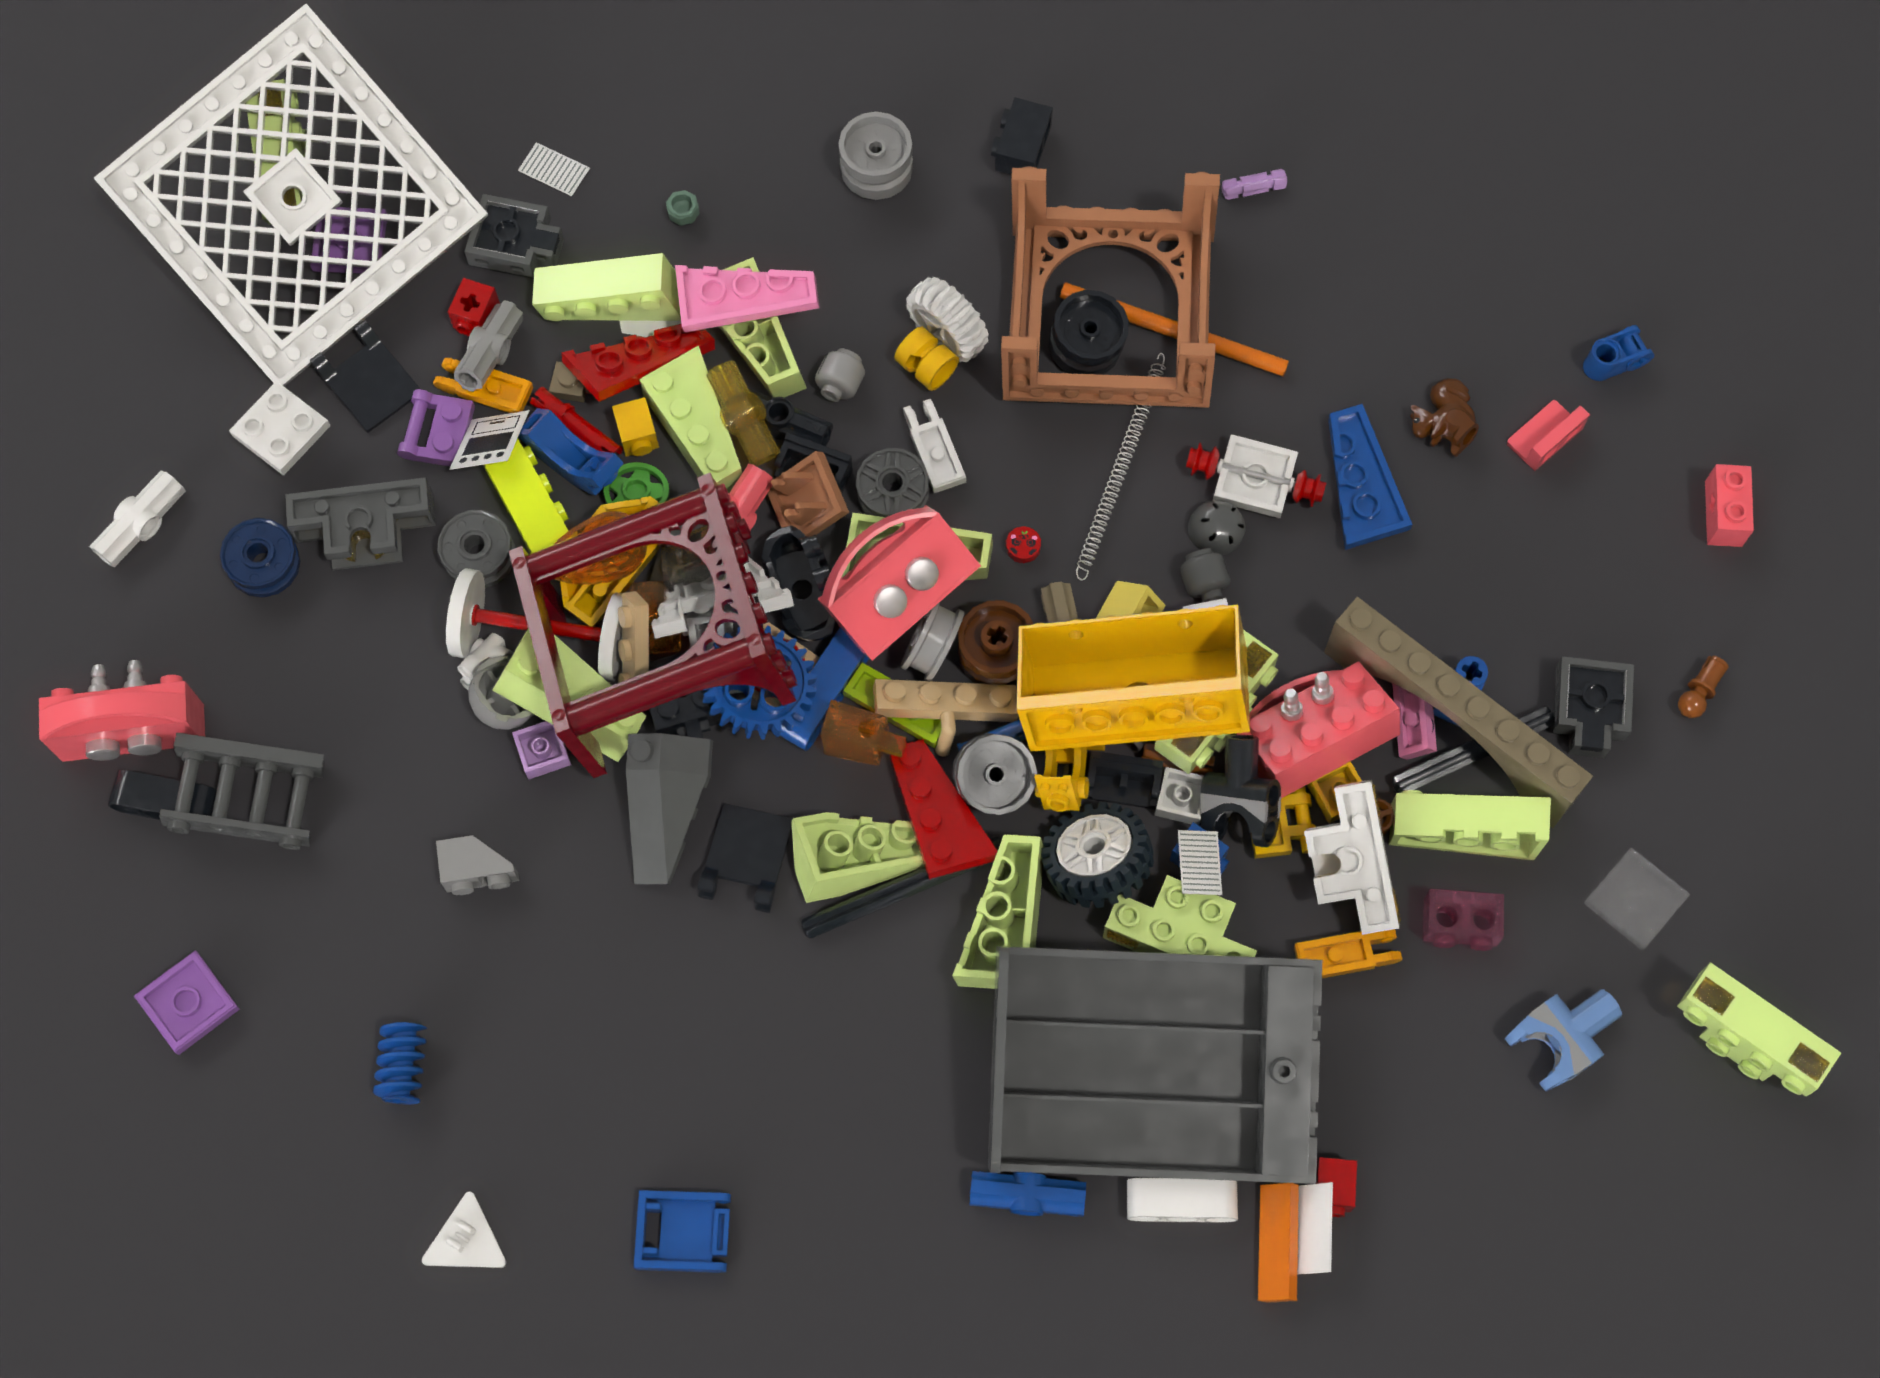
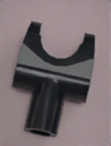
M1228 735L1226 736L1225 773L1208 771L1201 783L1200 812L1202 828L1206 831L1218 832V839L1222 840L1226 834L1228 823L1231 822L1232 814L1237 812L1245 818L1249 833L1252 835L1253 844L1258 847L1267 848L1273 843L1278 830L1281 812L1280 783L1275 779L1258 777L1259 738L1257 736Z

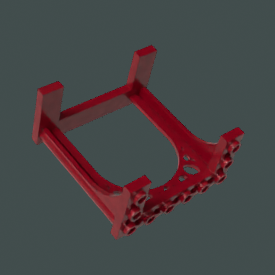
M711 473L697 477L699 489L532 554H528L523 546L509 551L555 733L593 778L607 774L599 742L591 734V731L679 697L717 686L751 685L773 692L782 706L796 701L793 687L798 686L795 674L790 665L787 666L781 650H777L771 634H765L763 624L768 623V619L761 602H755L753 594L759 591L751 571L746 573L744 564L749 562L748 554H750L747 540L752 538L746 520L744 518L741 519L736 503L734 501L731 502L724 483L718 485ZM698 524L709 526L704 538L697 542L690 541V534ZM681 530L680 535L677 536L671 535V531ZM649 544L674 545L690 551L702 560L709 569L713 579L715 602L710 621L698 641L682 656L662 667L571 701L550 620L567 621L560 595L549 581L629 549ZM712 544L715 553L707 554L706 548ZM726 574V578L724 580H718L720 575ZM730 603V606L736 613H725L724 606ZM725 622L735 623L740 626L739 634L733 638H724L718 635L717 629ZM713 641L719 646L717 649L713 646L710 650L706 651V646Z

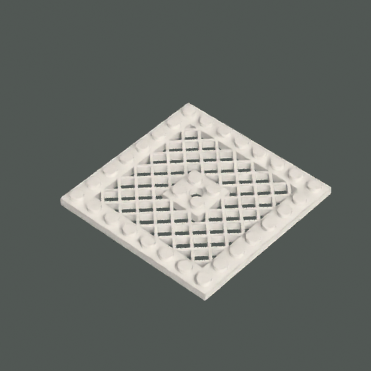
M307 4L298 9L94 177L97 183L273 383L277 381L284 387L311 365V358L319 352L324 354L352 331L354 327L365 320L488 217V213ZM305 55L310 62L297 60ZM293 68L311 70L310 86L292 84ZM286 70L285 84L272 82ZM318 71L333 88L317 87ZM267 90L285 91L284 108L266 106ZM260 91L259 105L245 104ZM292 92L310 94L308 110L291 108ZM316 94L334 96L333 112L315 111ZM341 98L355 114L340 113ZM241 111L258 113L257 129L240 128ZM233 114V127L218 126ZM265 114L283 115L282 132L264 130ZM290 116L308 118L307 134L289 133ZM314 118L332 120L331 136L313 135ZM339 121L357 122L356 139L338 137ZM363 123L379 141L362 139ZM214 133L232 135L231 151L213 150ZM207 135L206 149L191 148ZM239 135L257 137L256 154L238 152ZM264 138L281 139L280 156L263 154ZM288 140L306 141L305 158L297 148L287 155ZM313 142L331 144L330 160L312 159ZM337 144L355 146L354 163L336 161ZM362 147L380 148L379 165L361 163ZM386 149L401 167L385 166ZM188 155L206 156L204 173L187 172ZM180 157L179 171L165 170ZM213 157L230 159L229 176L212 174ZM237 159L255 161L254 178L236 176ZM262 162L277 163L261 176ZM312 166L329 168L328 184ZM336 168L354 170L352 187L334 185ZM360 171L378 172L377 189L359 187ZM384 173L403 174L401 191L383 190ZM409 176L424 193L407 192ZM161 177L179 178L178 195L160 194ZM154 179L152 193V191L146 186V184H148L151 180ZM186 179L204 180L203 198L185 196ZM211 181L229 183L227 200L210 198ZM236 183L250 185L243 192L251 202L235 200ZM291 188H297L303 194L302 201L296 206H289L284 202V194ZM336 193L352 194L351 211L336 210L343 203ZM358 194L376 196L375 213L357 211ZM382 198H401L400 215L381 214ZM407 199L425 200L424 217L406 216ZM160 201L177 202L176 219ZM431 201L438 208V211L430 216ZM184 203L202 205L201 222L183 220ZM209 205L227 207L226 224L208 222ZM234 207L252 209L250 226L233 225ZM258 210L274 228L257 227ZM332 216L350 218L349 235L331 233ZM325 218L324 233L310 231ZM357 218L375 220L373 237L355 235ZM381 221L399 222L398 239L380 238ZM405 223L421 224L404 238ZM183 227L200 229L199 245ZM208 229L225 231L224 248L206 247ZM232 231L250 233L249 250L231 249ZM257 234L275 235L273 252L256 251ZM281 236L290 246L299 240L298 254L280 253ZM306 238L324 240L323 257L305 255ZM330 240L348 242L347 259L329 257ZM355 242L373 244L372 261L354 259ZM379 244L395 246L378 260ZM207 254L223 255L222 271ZM230 256L248 257L247 274L229 273ZM255 258L273 259L272 276L254 275ZM280 260L298 261L296 279L279 277ZM304 262L322 263L321 281L303 279ZM329 264L347 266L346 283L328 281ZM353 266L368 267L365 272L352 282ZM230 280L246 281L245 297ZM253 282L271 283L270 301L252 299ZM278 284L296 285L295 303L277 301ZM302 286L320 287L319 305L301 303ZM327 288L343 289L326 303ZM252 306L269 307L268 324ZM276 308L294 309L293 327L275 325ZM301 310L317 311L300 325ZM275 332H283L290 334L286 338L281 340Z

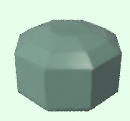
M686 190L673 192L666 201L669 219L680 226L693 223L700 214L696 196Z

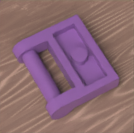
M414 390L411 402L414 404L404 442L399 443L397 454L408 460L451 466L471 423L475 410L474 402L472 400L435 395L426 390ZM427 408L435 409L426 447H419L417 444Z

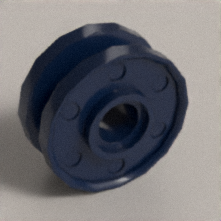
M253 518L242 521L228 532L222 541L220 550L224 571L236 588L249 596L264 598L279 594L292 584L299 572L301 560L293 538L283 525L272 519ZM267 553V557L263 561L253 562L257 555Z

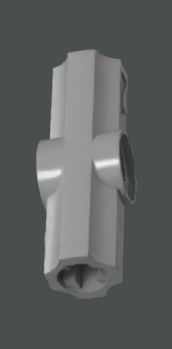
M504 300L502 303L496 304L483 326H476L472 330L467 344V351L454 371V380L463 389L472 392L476 389H482L496 364L501 366L506 361L510 351L511 340L523 321V312L516 307L515 303Z

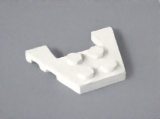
M748 557L749 562L744 564L746 573L751 571L759 591L753 595L758 597V601L761 602L765 613L794 606L791 591L787 588L782 590L778 580L774 577L768 578L765 576L764 569ZM704 563L675 569L665 592L667 599L665 602L660 603L658 608L659 617L658 619H653L651 623L655 639L686 632L684 613L692 611L694 613H705L714 607V583L710 571ZM726 574L720 575L718 580H724L726 578Z

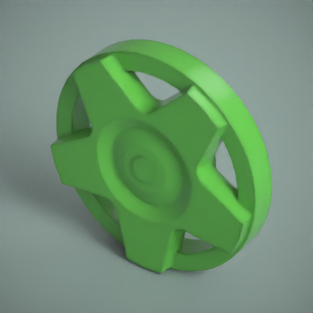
M633 462L622 465L618 469L616 479L604 487L606 504L649 496L659 501V503L669 500V484L665 475L656 467L646 463ZM634 471L630 478L621 477L625 473ZM650 474L656 477L661 484L650 482ZM610 490L617 495L613 501L609 494Z

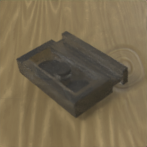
M705 525L693 530L690 534V541H700L707 534L709 527ZM667 544L661 545L663 582L669 592L675 591L674 585L681 582L686 586L693 582H702L711 576L704 562L690 551L674 545L669 547ZM712 544L706 548L707 554L715 553Z

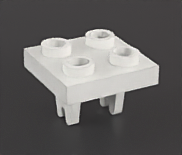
M276 381L238 420L229 432L236 440L284 476L330 427V424L326 418Z

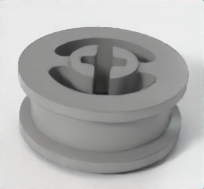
M939 602L924 615L908 644L900 668L906 670L910 666L924 673V680L930 682L938 672L963 620L964 611L958 609L954 613L940 606Z

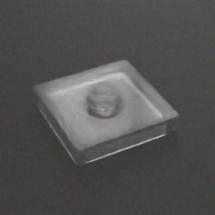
M1631 847L1584 904L1643 951L1690 894Z

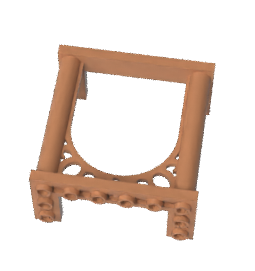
M1030 166L1012 168L1013 236H1015L1010 334L1009 336H1002L1001 343L1003 400L1209 408L1215 362V343H1208L1211 242H1214L1220 174H1209L1207 172L1185 173L1182 211H1172L1169 209L1153 211L1138 210L1136 208L1122 210L1104 209L1102 207H1047V169H1037ZM1064 237L1068 241V246L1064 249L1055 248L1048 242L1047 238ZM1161 241L1179 242L1177 247L1169 252H1161L1157 248ZM1100 245L1131 247L1148 254L1158 261L1171 276L1178 295L1176 377L1038 372L1043 292L1049 277L1057 266L1081 250ZM1045 253L1053 257L1050 261H1043ZM1179 258L1181 266H1176L1171 261Z

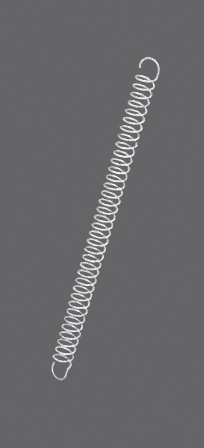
M1160 353L1163 355V363L1152 364L1148 376L1160 377L1158 375L1164 374L1161 370L1152 369L1153 365H1160L1162 370L1166 369L1163 353ZM1136 405L1137 408L1134 409L1135 414L1132 415L1133 419L1130 420L1131 425L1128 426L1126 435L1129 431L1134 435H1141L1139 431L1130 430L1129 427L1132 426L1137 430H1143L1142 426L1132 424L1131 422L1134 420L1136 423L1144 425L1145 422L1141 419H1134V415L1147 419L1146 415L1136 413V410L1138 409L1146 414L1150 413L1149 410L1138 408V405ZM1132 435L1124 437V442H1122V447L1119 449L1120 453L1117 454L1118 458L1115 460L1116 464L1113 465L1114 470L1111 471L1112 475L1109 476L1110 481L1107 482L1105 491L1108 487L1113 491H1120L1119 488L1109 486L1108 483L1112 482L1117 486H1122L1121 482L1111 480V477L1113 476L1122 481L1125 480L1120 475H1113V471L1122 475L1127 474L1124 470L1115 469V466L1118 465L1123 469H1129L1127 465L1117 463V460L1119 459L1127 464L1131 463L1130 460L1120 458L1119 455L1122 454L1127 458H1132L1133 456L1130 453L1121 452V449L1124 448L1128 452H1135L1133 448L1124 447L1123 444L1126 442V444L1136 447V443L1126 441L1125 438L1128 437L1133 441H1139L1137 437ZM1106 491L1103 493L1104 498H1101V504L1098 505L1097 515L1094 516L1095 521L1092 522L1091 532L1088 533L1089 538H1086V544L1083 545L1084 549L1081 551L1082 555L1079 556L1080 561L1077 562L1078 567L1076 569L1077 578L1081 581L1087 578L1089 571L1080 567L1079 562L1088 566L1093 565L1089 561L1081 560V556L1089 560H1095L1093 556L1083 554V551L1086 550L1091 554H1097L1092 549H1086L1085 545L1088 544L1095 549L1099 548L1098 545L1088 543L1087 540L1091 539L1094 542L1101 543L1100 539L1090 537L1089 534L1093 533L1098 537H1103V534L1092 531L1091 528L1094 527L1099 531H1105L1103 527L1094 526V522L1103 526L1108 525L1102 520H1096V516L1104 520L1110 519L1106 515L1098 514V511L1101 510L1106 514H1112L1107 509H1101L1100 505L1103 504L1105 507L1113 509V505L1103 503L1102 500L1105 499L1108 502L1116 503V500L1104 496L1107 493L1112 497H1118L1114 492ZM1078 568L1087 571L1084 579L1078 577Z

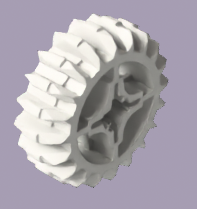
M927 277L923 282L920 281L906 298L907 310L910 312V318L915 321L916 327H925L938 339V346L942 344L947 346L959 357L960 363L962 361L967 363L971 358H975L988 343L989 334L985 328V322L979 317L980 313L975 311L972 303H969L964 298V294L961 295L954 286H949L946 281L936 277Z

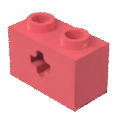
M1716 464L1705 481L1707 545L1743 547L1754 531L1751 466Z

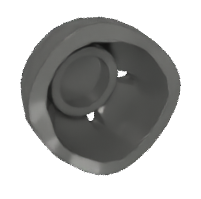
M1222 500L1207 501L1200 505L1193 512L1188 523V535L1194 545L1199 549L1211 548L1212 552L1221 555H1227L1235 551L1242 543L1246 533L1245 520L1238 508ZM1202 519L1208 520L1207 522H1201ZM1211 535L1214 536V539L1209 541V537Z

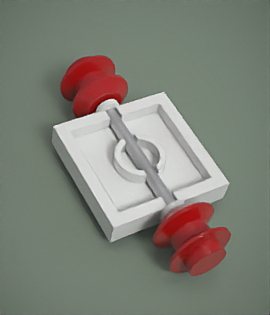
M1232 434L1225 458L1220 459V462V454L1217 447L1215 446L1210 452L1204 451L1200 442L1198 449L1191 447L1186 468L1192 469L1191 476L1197 471H1202L1205 473L1206 480L1214 476L1216 468H1218L1217 473L1220 475L1213 500L1227 501L1235 507L1276 518H1281L1287 492H1291L1292 488H1294L1292 496L1295 503L1297 504L1302 498L1309 500L1310 507L1312 508L1314 501L1321 503L1326 482L1320 481L1321 474L1315 479L1307 477L1306 470L1299 473L1296 482L1294 481L1295 478L1292 477L1298 455L1297 451Z

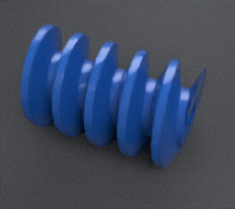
M395 1022L380 1027L379 1033L386 1039L379 1041L377 1047L385 1054L379 1055L376 1058L377 1065L383 1069L377 1070L374 1074V1078L381 1082V1084L374 1086V1095L388 1103H420L421 1099L410 1095V1092L422 1088V1084L412 1080V1076L422 1074L424 1069L413 1065V1063L425 1058V1054L416 1051L415 1046L427 1043L426 1039L416 1035L417 1031L428 1029L427 1027L408 1022Z

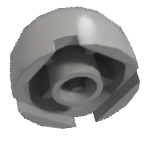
M497 656L489 658L476 670L468 689L469 703L475 716L482 723L495 729L509 730L522 726L534 714L492 690L509 662L507 660L508 656Z

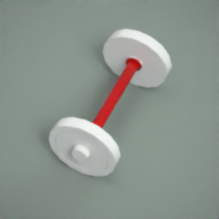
M463 569L453 587L446 623L447 650L453 657L466 658L467 655H470L471 647L478 639L482 623L521 630L528 629L527 620L524 615L484 609L485 582L483 574L479 570ZM615 592L610 598L602 628L550 620L554 635L600 642L598 652L599 675L606 681L617 683L618 675L622 673V661L618 653V642L622 640V628L618 620V608L622 606V593Z

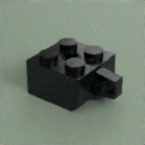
M687 651L649 662V671L676 660ZM705 690L690 693L686 697H679L650 709L657 733L703 738L702 733L710 731V726L719 724L722 714L710 716V708L714 703H703V696L707 692Z

